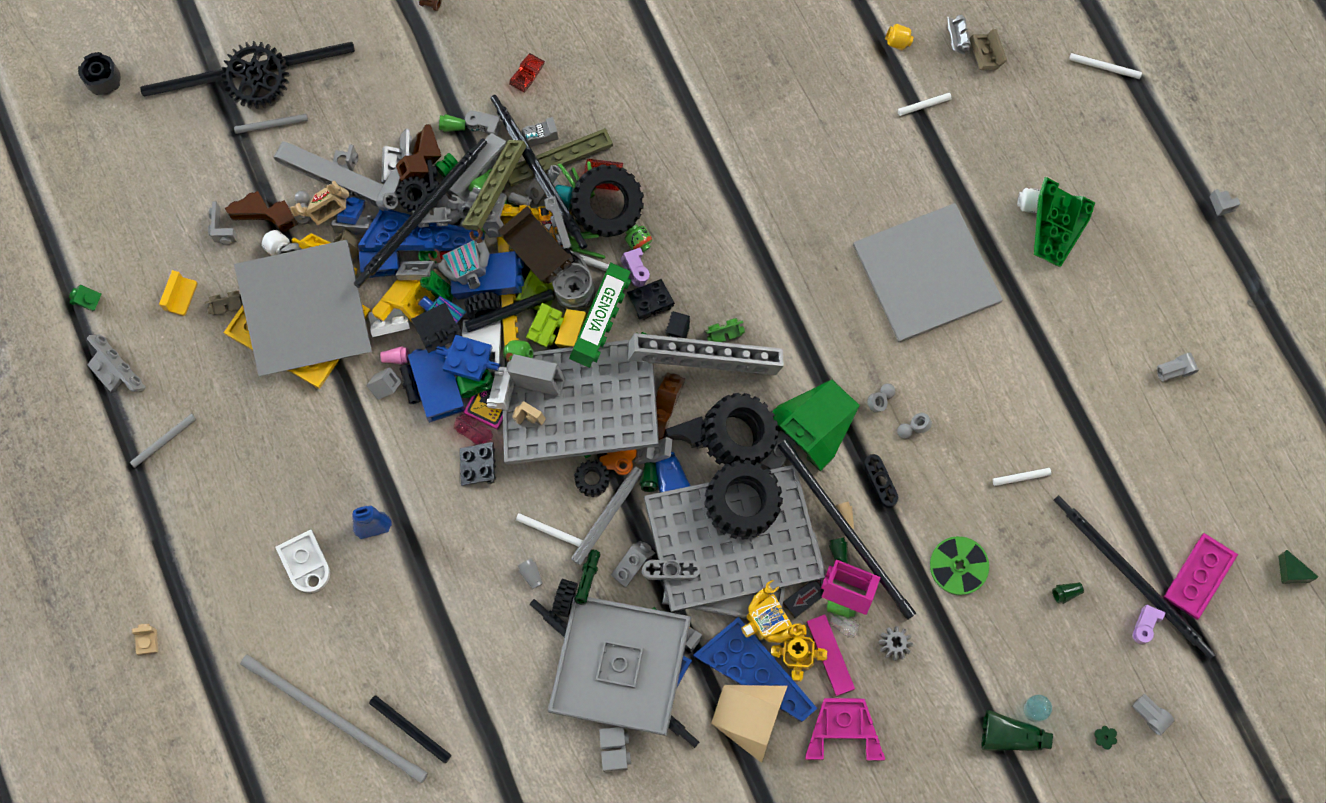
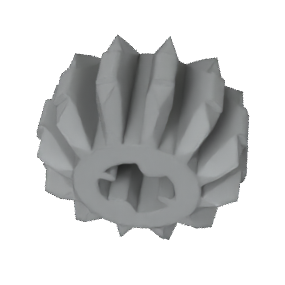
M895 626L894 632L889 627L887 628L888 634L884 632L881 634L883 639L879 640L878 643L885 646L880 651L884 652L887 650L888 653L885 657L889 658L892 654L893 661L897 660L898 655L903 660L905 654L909 655L911 653L907 647L913 646L912 642H908L912 636H904L906 629H903L900 633L898 626ZM898 640L897 647H893V641Z

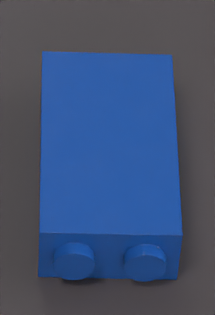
M514 251L490 254L488 265L485 268L486 274L478 278L480 286L476 289H470L468 283L462 285L459 281L454 282L451 280V294L459 300L468 299L475 294L479 295V293L485 294L486 292H489V294L492 292L497 295L522 293V286H524L522 268H524V262Z
M416 349L411 354H408V358L429 423L464 412L465 407L455 375L443 372L442 369L446 356L436 354V350L428 353L426 349Z

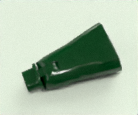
M986 711L983 730L987 731L982 733V750L1041 751L1043 748H1052L1053 733L1045 732L1044 729L1012 719L994 711Z

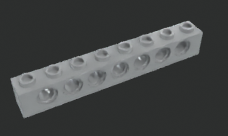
M634 333L628 343L629 361L777 375L783 367V349L638 333Z

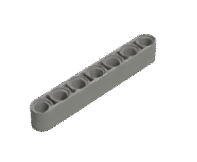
M284 141L273 157L278 163L324 184L330 185L335 180L338 186L345 188L349 192V195L365 200V202L377 207L376 200L384 186L378 182Z

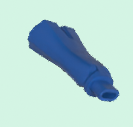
M671 451V457L656 462L659 493L691 486L674 452Z
M371 505L359 507L353 511V531L360 539L389 532L392 526L389 516L385 512H379Z

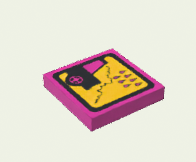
M491 389L472 396L463 413L498 430L503 422V410L487 407L486 402L490 397Z

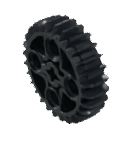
M253 41L252 46L245 42V48L238 45L239 51L233 48L234 55L227 54L230 61L224 60L227 67H222V70L226 73L221 74V77L226 79L222 81V84L228 85L225 91L230 92V98L235 97L234 101L236 103L241 100L240 105L243 107L247 103L249 109L252 108L253 104L256 109H259V104L266 108L265 103L267 102L272 106L271 100L273 99L278 102L279 100L276 96L280 95L283 97L284 95L281 90L287 91L284 84H289V80L285 77H290V74L285 72L289 67L284 65L287 61L284 58L281 59L282 54L280 52L277 53L275 47L271 49L270 44H267L264 48L263 42H260L259 46H257L255 41ZM254 53L251 62L241 59L248 54ZM261 56H267L265 62H259ZM273 61L277 65L279 75L269 71ZM237 65H243L241 71H235ZM257 73L259 74L258 77L255 76V77L253 78V76H252L253 74H257ZM233 75L242 79L238 90L234 85ZM271 79L277 80L274 86H268ZM247 88H252L250 95H244V91ZM261 88L270 91L269 94L257 98Z

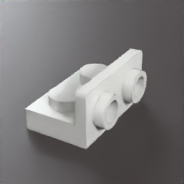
M394 308L384 321L374 317L372 312L368 313L372 337L410 329L409 319L400 309Z

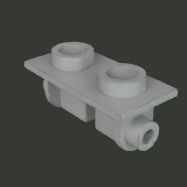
M958 15L955 20L948 17V30L951 36L953 51L965 55V51L969 50L971 45L968 32L962 34V32L968 30L966 18L963 15Z
M433 208L434 215H430L429 212L418 224V228L429 227V223H436L437 226H448V222H452L451 219H448V216H451V208Z

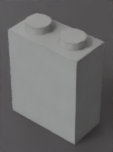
M513 354L512 360L507 364V372L516 387L560 396L565 378L556 363Z

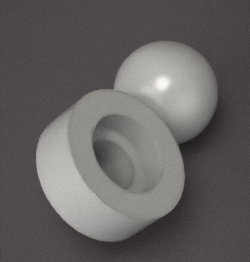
M298 191L295 194L296 203H300L302 207H308L309 194L306 191ZM300 215L294 217L302 225H307L313 220L311 217H301Z
M884 384L880 392L871 394L868 397V407L873 412L884 411L887 408V399L895 395V387L891 384Z
M925 413L916 414L912 418L911 424H901L897 429V433L903 439L909 438L913 431L925 433L931 428L932 421Z

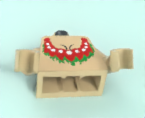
M334 180L332 184L326 185V188L313 196L308 207H302L300 203H297L295 206L290 207L294 217L299 215L311 217L319 225L346 209V199L349 197V192L345 188L338 186Z

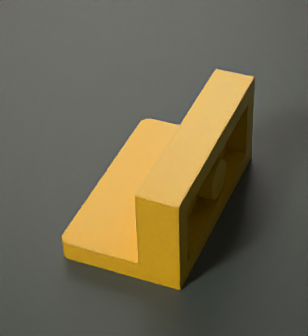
M172 270L159 305L164 311L185 316L198 283L195 280L184 278L180 272Z
M566 309L563 317L564 320L555 341L559 348L574 347L585 322L586 312Z

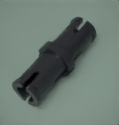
M411 365L401 366L399 370L403 379L402 386L406 390L408 403H419L421 399L418 394Z

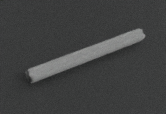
M636 466L632 468L572 556V561L576 564H582L642 475L640 468Z

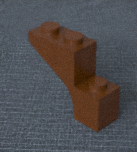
M426 124L422 131L416 134L412 155L404 156L396 164L401 181L405 179L408 181L409 177L423 179L429 172L427 160H431L434 165L441 157L431 124Z
M258 191L247 194L245 198L234 201L225 208L230 218L234 221L268 220L274 223L281 233L298 225L285 200L276 202L270 208H267Z
M675 373L666 374L656 396L659 440L663 439L666 435V429L685 382V378Z

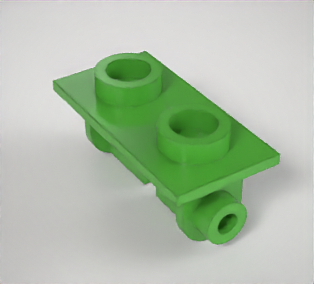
M733 318L727 320V324L719 326V323L708 326V330L704 331L710 334L707 340L714 342L726 341L725 333L728 334L729 339L742 336L745 333V329L743 326L740 327L739 324L743 323V321Z

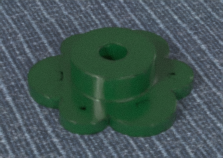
M1103 726L1094 733L1097 738L1096 744L1102 745L1106 750L1111 749L1112 745L1117 743L1115 738L1117 731L1113 728L1109 729L1107 726Z

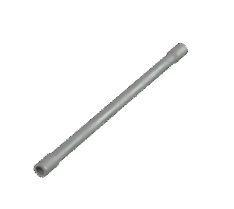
M248 654L242 659L240 663L242 666L254 674H258L375 751L418 782L423 783L428 775L426 771L410 763L291 685Z

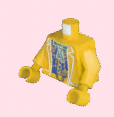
M774 580L767 582L766 588L760 590L753 597L748 607L749 613L746 617L749 623L741 627L746 638L756 633L759 640L765 639L767 642L782 643L793 638L794 635H803L805 632L801 631L798 633L796 628L802 624L796 623L792 625L774 595L779 586L775 589L770 587Z

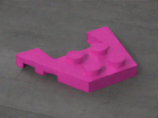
M824 698L805 760H824V739H865L866 761H885V756L876 735L865 699Z

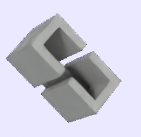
M623 727L599 729L602 750L622 748V750L601 752L603 772L628 770L627 765L631 764L630 752H626V744H629V733L624 732Z

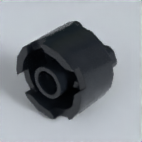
M101 52L91 53L85 56L81 66H78V74L81 80L93 94H108L119 88L120 72L111 57L103 55Z

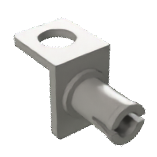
M551 165L547 176L554 187H556V185H560L556 179L561 173V169L556 165ZM535 177L525 193L537 205L544 197L545 192ZM534 187L539 192L538 197H535L532 193Z

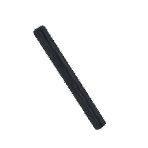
M551 289L468 320L465 322V327L468 332L474 331L542 303L554 300V293Z
M378 696L372 697L369 702L372 707L443 763H447L450 760V753Z

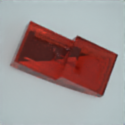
M529 53L520 63V68L510 79L509 85L525 93L541 71L545 61Z

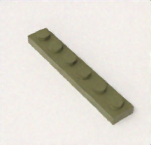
M606 128L536 155V158L547 173L551 165L558 166L559 163L563 166L613 147V143ZM524 160L516 164L508 181L511 187L535 178V175Z
M507 141L462 223L465 229H482L527 146L524 141Z

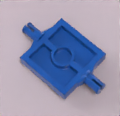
M455 335L449 349L437 346L435 352L436 354L446 356V361L442 368L443 372L480 382L487 368L498 371L500 363L492 362L489 359L492 345Z

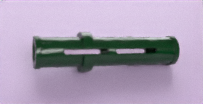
M594 549L590 550L586 563L582 567V577L576 597L574 598L575 603L579 605L587 603L594 575L598 571L597 564L601 554Z

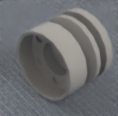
M572 263L566 271H560L552 283L558 303L565 310H585L592 304L595 298V289L590 271L581 264Z

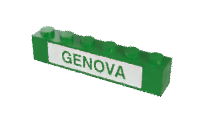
M610 262L569 356L570 360L588 368L591 367L593 361L597 363L601 354L598 349L599 347L603 348L606 342L605 332L609 333L613 322L610 320L615 318L619 311V308L616 306L618 303L621 304L624 299L625 293L622 292L623 289L627 290L631 279L628 277L631 271Z

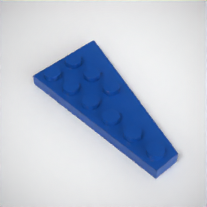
M380 210L359 242V250H381L411 215L394 210ZM429 223V227L418 228L417 225L396 250L435 251L434 249H438L439 251H452L473 241L469 235L471 231L474 232L476 237L479 234L475 230H467L448 224V226H437L436 223ZM485 233L481 237L482 240L485 239Z
M739 617L693 655V657L739 685L787 686L780 709L800 722H803L817 710L813 702L753 634L748 638L745 637L741 630V627L745 626V624Z

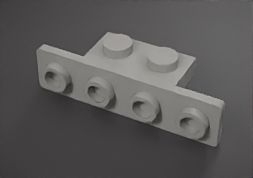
M405 129L400 135V149L388 146L382 148L381 183L386 182L396 164L404 156L411 155L409 152L412 142L410 129Z
M100 334L87 337V340L97 350L88 366L110 392L116 391L122 382L132 392L143 391L146 388L141 379L130 369V366L121 359L118 352L109 345L105 337Z

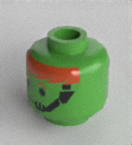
M635 225L625 232V241L631 250L641 248L642 252H645L651 247L649 244L652 242V237L644 226Z

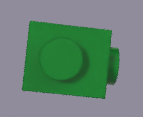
M80 284L77 288L72 289L69 298H71L70 304H76L90 311H95L102 294Z

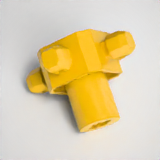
M799 625L796 628L798 633L805 631L804 634L784 641V647H781V645L771 646V655L777 658L783 656V662L787 668L794 669L792 670V679L797 682H801L803 679L804 671L802 670H809L814 666V659H817V661L827 660V650L821 648L815 650V642L810 637H805L807 636L805 625ZM802 649L804 651H800V654H796L795 650Z

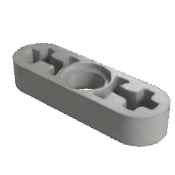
M649 560L643 565L642 574L649 580H693L699 575L701 568L694 560ZM650 565H653V569H659L660 565H663L662 575H659L660 571H654L653 575H650V572L646 571V569ZM674 565L677 569L676 574H667L666 566ZM680 565H683L682 569H688L689 565L696 569L693 575H690L689 571H683L682 575H679L681 571Z

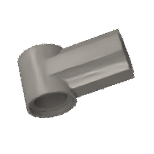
M1192 353L1183 354L1173 361L1156 367L1158 377L1162 382L1179 376L1187 377L1199 371Z
M1143 694L1132 705L1147 721L1149 728L1160 736L1175 721L1169 712L1159 708L1146 694Z

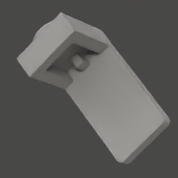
M505 193L500 194L483 225V229L489 238L501 237L498 230L504 226L500 216L507 197Z
M213 201L212 208H209V217L211 219V225L208 226L209 236L212 237L214 242L222 244L237 242V234L233 228H219L221 209L217 201Z
M637 542L631 546L611 574L612 577L624 587L628 586L643 564L649 561L655 552L651 550L647 543Z

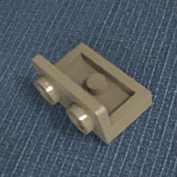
M992 29L988 34H973L969 38L980 70H997L1007 61L996 29Z

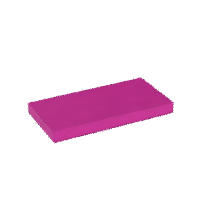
M1203 533L1163 598L1198 620L1238 554Z

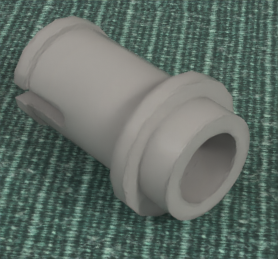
M514 192L509 196V204L517 206L527 205L532 208L533 199L530 196L525 197Z

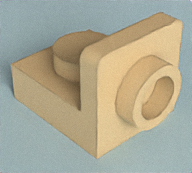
M524 401L515 408L512 416L519 425L525 418L533 424L537 422L540 425L546 420L541 411Z
M140 624L138 628L132 629V633L135 634L137 655L158 653L157 629L150 626V624Z

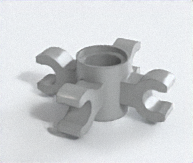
M473 188L466 201L461 200L456 195H452L451 199L448 200V208L459 210V215L462 218L460 227H463L462 223L481 191L478 188Z

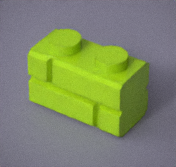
M542 303L527 333L526 339L547 348L548 344L552 346L556 337L553 333L556 327L560 329L564 320L561 317L563 313Z

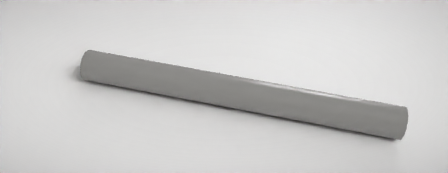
M307 114L235 126L234 130L238 134L308 121Z
M191 413L130 461L131 465L134 468L193 423L196 418Z

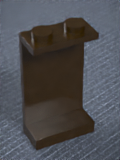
M528 206L498 230L500 236L544 285L547 282L552 283L560 271H566L572 265L573 258L571 254L566 253L533 216Z

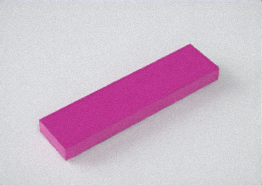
M826 615L808 620L806 623L817 650L818 648L827 650V660L822 661L835 696L837 697L855 690Z

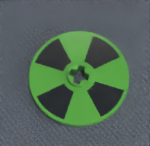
M960 536L950 537L939 543L934 549L930 558V572L936 584L944 591L954 595H967L978 590L986 581L989 574V560L984 549L974 540ZM955 562H963L962 567L964 568V570L962 568L957 570V565L955 564Z

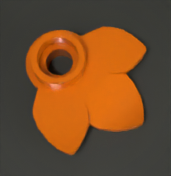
M634 449L607 453L608 455L601 456L599 459L608 470H615L619 475H627L633 468L632 461L636 457L637 451ZM625 463L627 467L621 469L620 464Z

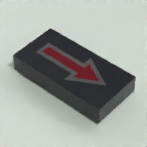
M811 581L786 599L783 604L793 617L796 618L822 599L824 590L821 589L817 581Z

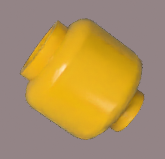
M895 24L893 27H889L885 40H887V44L890 47L904 50L907 46H911L914 37L911 36L910 28Z

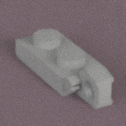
M556 197L544 199L545 208L553 214L550 217L553 228L557 227L559 232L556 235L558 244L563 245L564 249L570 247L571 244Z

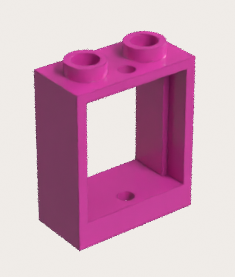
M836 560L833 567L829 565L821 589H824L822 598L867 615L880 577ZM837 579L866 591L865 596L833 583V580Z

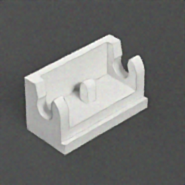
M499 367V370L494 373L495 377L490 397L486 403L488 408L508 410L514 382L507 372V368Z

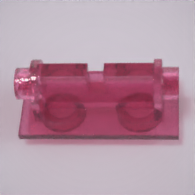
M461 414L460 417H456L454 429L459 434L472 440L475 445L487 443L494 436L491 430L481 424L478 428H475L478 422L469 415Z

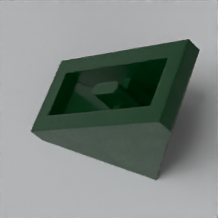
M1288 550L1278 556L1282 584L1310 583L1319 577Z

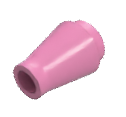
M403 346L381 352V362L405 365V363H409L408 354L410 352L407 347L404 348Z

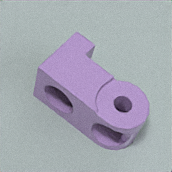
M641 248L623 253L620 259L623 267L631 271L629 279H631V283L636 287L644 286L650 275L648 269L643 266L641 261L643 255Z
M1149 605L1142 607L1133 631L1135 642L1146 644L1151 641L1154 636L1153 629L1156 621L1160 622L1163 620L1165 612Z

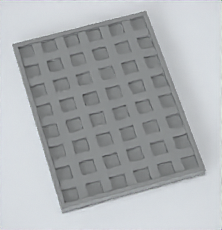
M630 340L607 342L603 348L599 347L598 351L601 352L597 363L593 361L590 368L569 359L573 347L533 352L534 359L556 363L565 381L560 396L519 388L514 384L509 409L503 410L504 463L509 465L659 447L654 363L629 361L628 343ZM501 356V367L507 368L508 362L504 356ZM524 401L541 411L546 420L540 425L537 422L533 424L525 418L519 425L512 417L515 408Z
M793 465L770 470L771 473L769 475L772 478L776 476L778 480L777 486H781L782 493L780 497L783 498V504L780 506L781 511L775 522L766 532H762L755 538L752 536L744 540L741 537L736 539L730 538L731 534L726 533L724 535L720 532L721 529L718 526L715 528L712 525L713 520L712 518L708 519L706 514L708 510L704 505L706 500L705 493L709 483L644 496L658 560H694L701 568L699 575L693 580H663L671 612L757 594L760 590L766 588L767 582L771 580L774 581L770 584V587L775 589L778 586L779 588H784L825 578L798 472ZM734 484L728 488L725 499L728 507L734 513L749 517L755 515L760 510L761 499L754 488L746 484ZM674 565L666 566L667 574H676L677 569ZM680 565L681 571L679 575H682L683 571H689L690 575H693L696 569H693L692 565H689L688 569H682L683 565Z

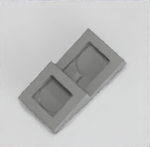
M665 437L659 440V447L636 449L635 463L657 462L671 457L672 439Z

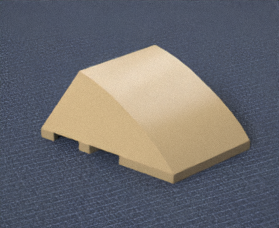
M724 685L711 724L762 763L787 686Z

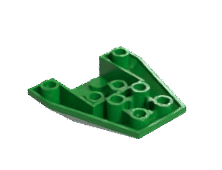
M1044 177L1037 200L1034 255L1057 267H1061L1090 221L1095 202L1084 196L1071 195L1058 188L1059 183Z
M830 380L778 405L773 410L775 415L773 419L778 423L776 430L778 432L782 430L807 454L806 459L821 472L834 459L860 405L838 384Z

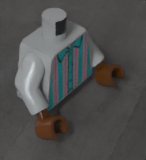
M477 229L478 237L474 236V232L471 231L469 235L473 241L442 255L444 259L440 258L441 253L438 249H434L438 254L436 258L432 257L430 253L428 254L431 260L437 262L436 265L446 277L454 282L459 281L462 285L468 283L470 289H476L480 286L478 278L486 274L485 268L488 265L490 255L485 241L481 239L483 236L481 229Z

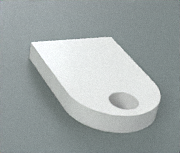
M312 530L275 547L292 584L298 590L304 593H315L326 586L330 578V568ZM312 577L319 578V583L315 587L309 586V580Z

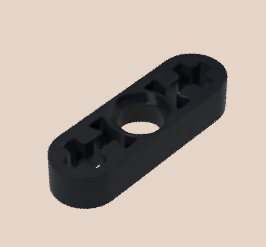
M876 454L868 455L864 462V468L881 504L886 508H892L898 502V493L880 456ZM871 459L873 462H878L876 464L877 471L882 470L875 475H872V473H875L874 467L868 465ZM878 476L885 477L887 483L884 486H879L876 483ZM890 487V489L887 490V493L889 496L894 497L892 503H890L889 500L885 501L884 499L886 498L885 491H883L882 493L880 491Z

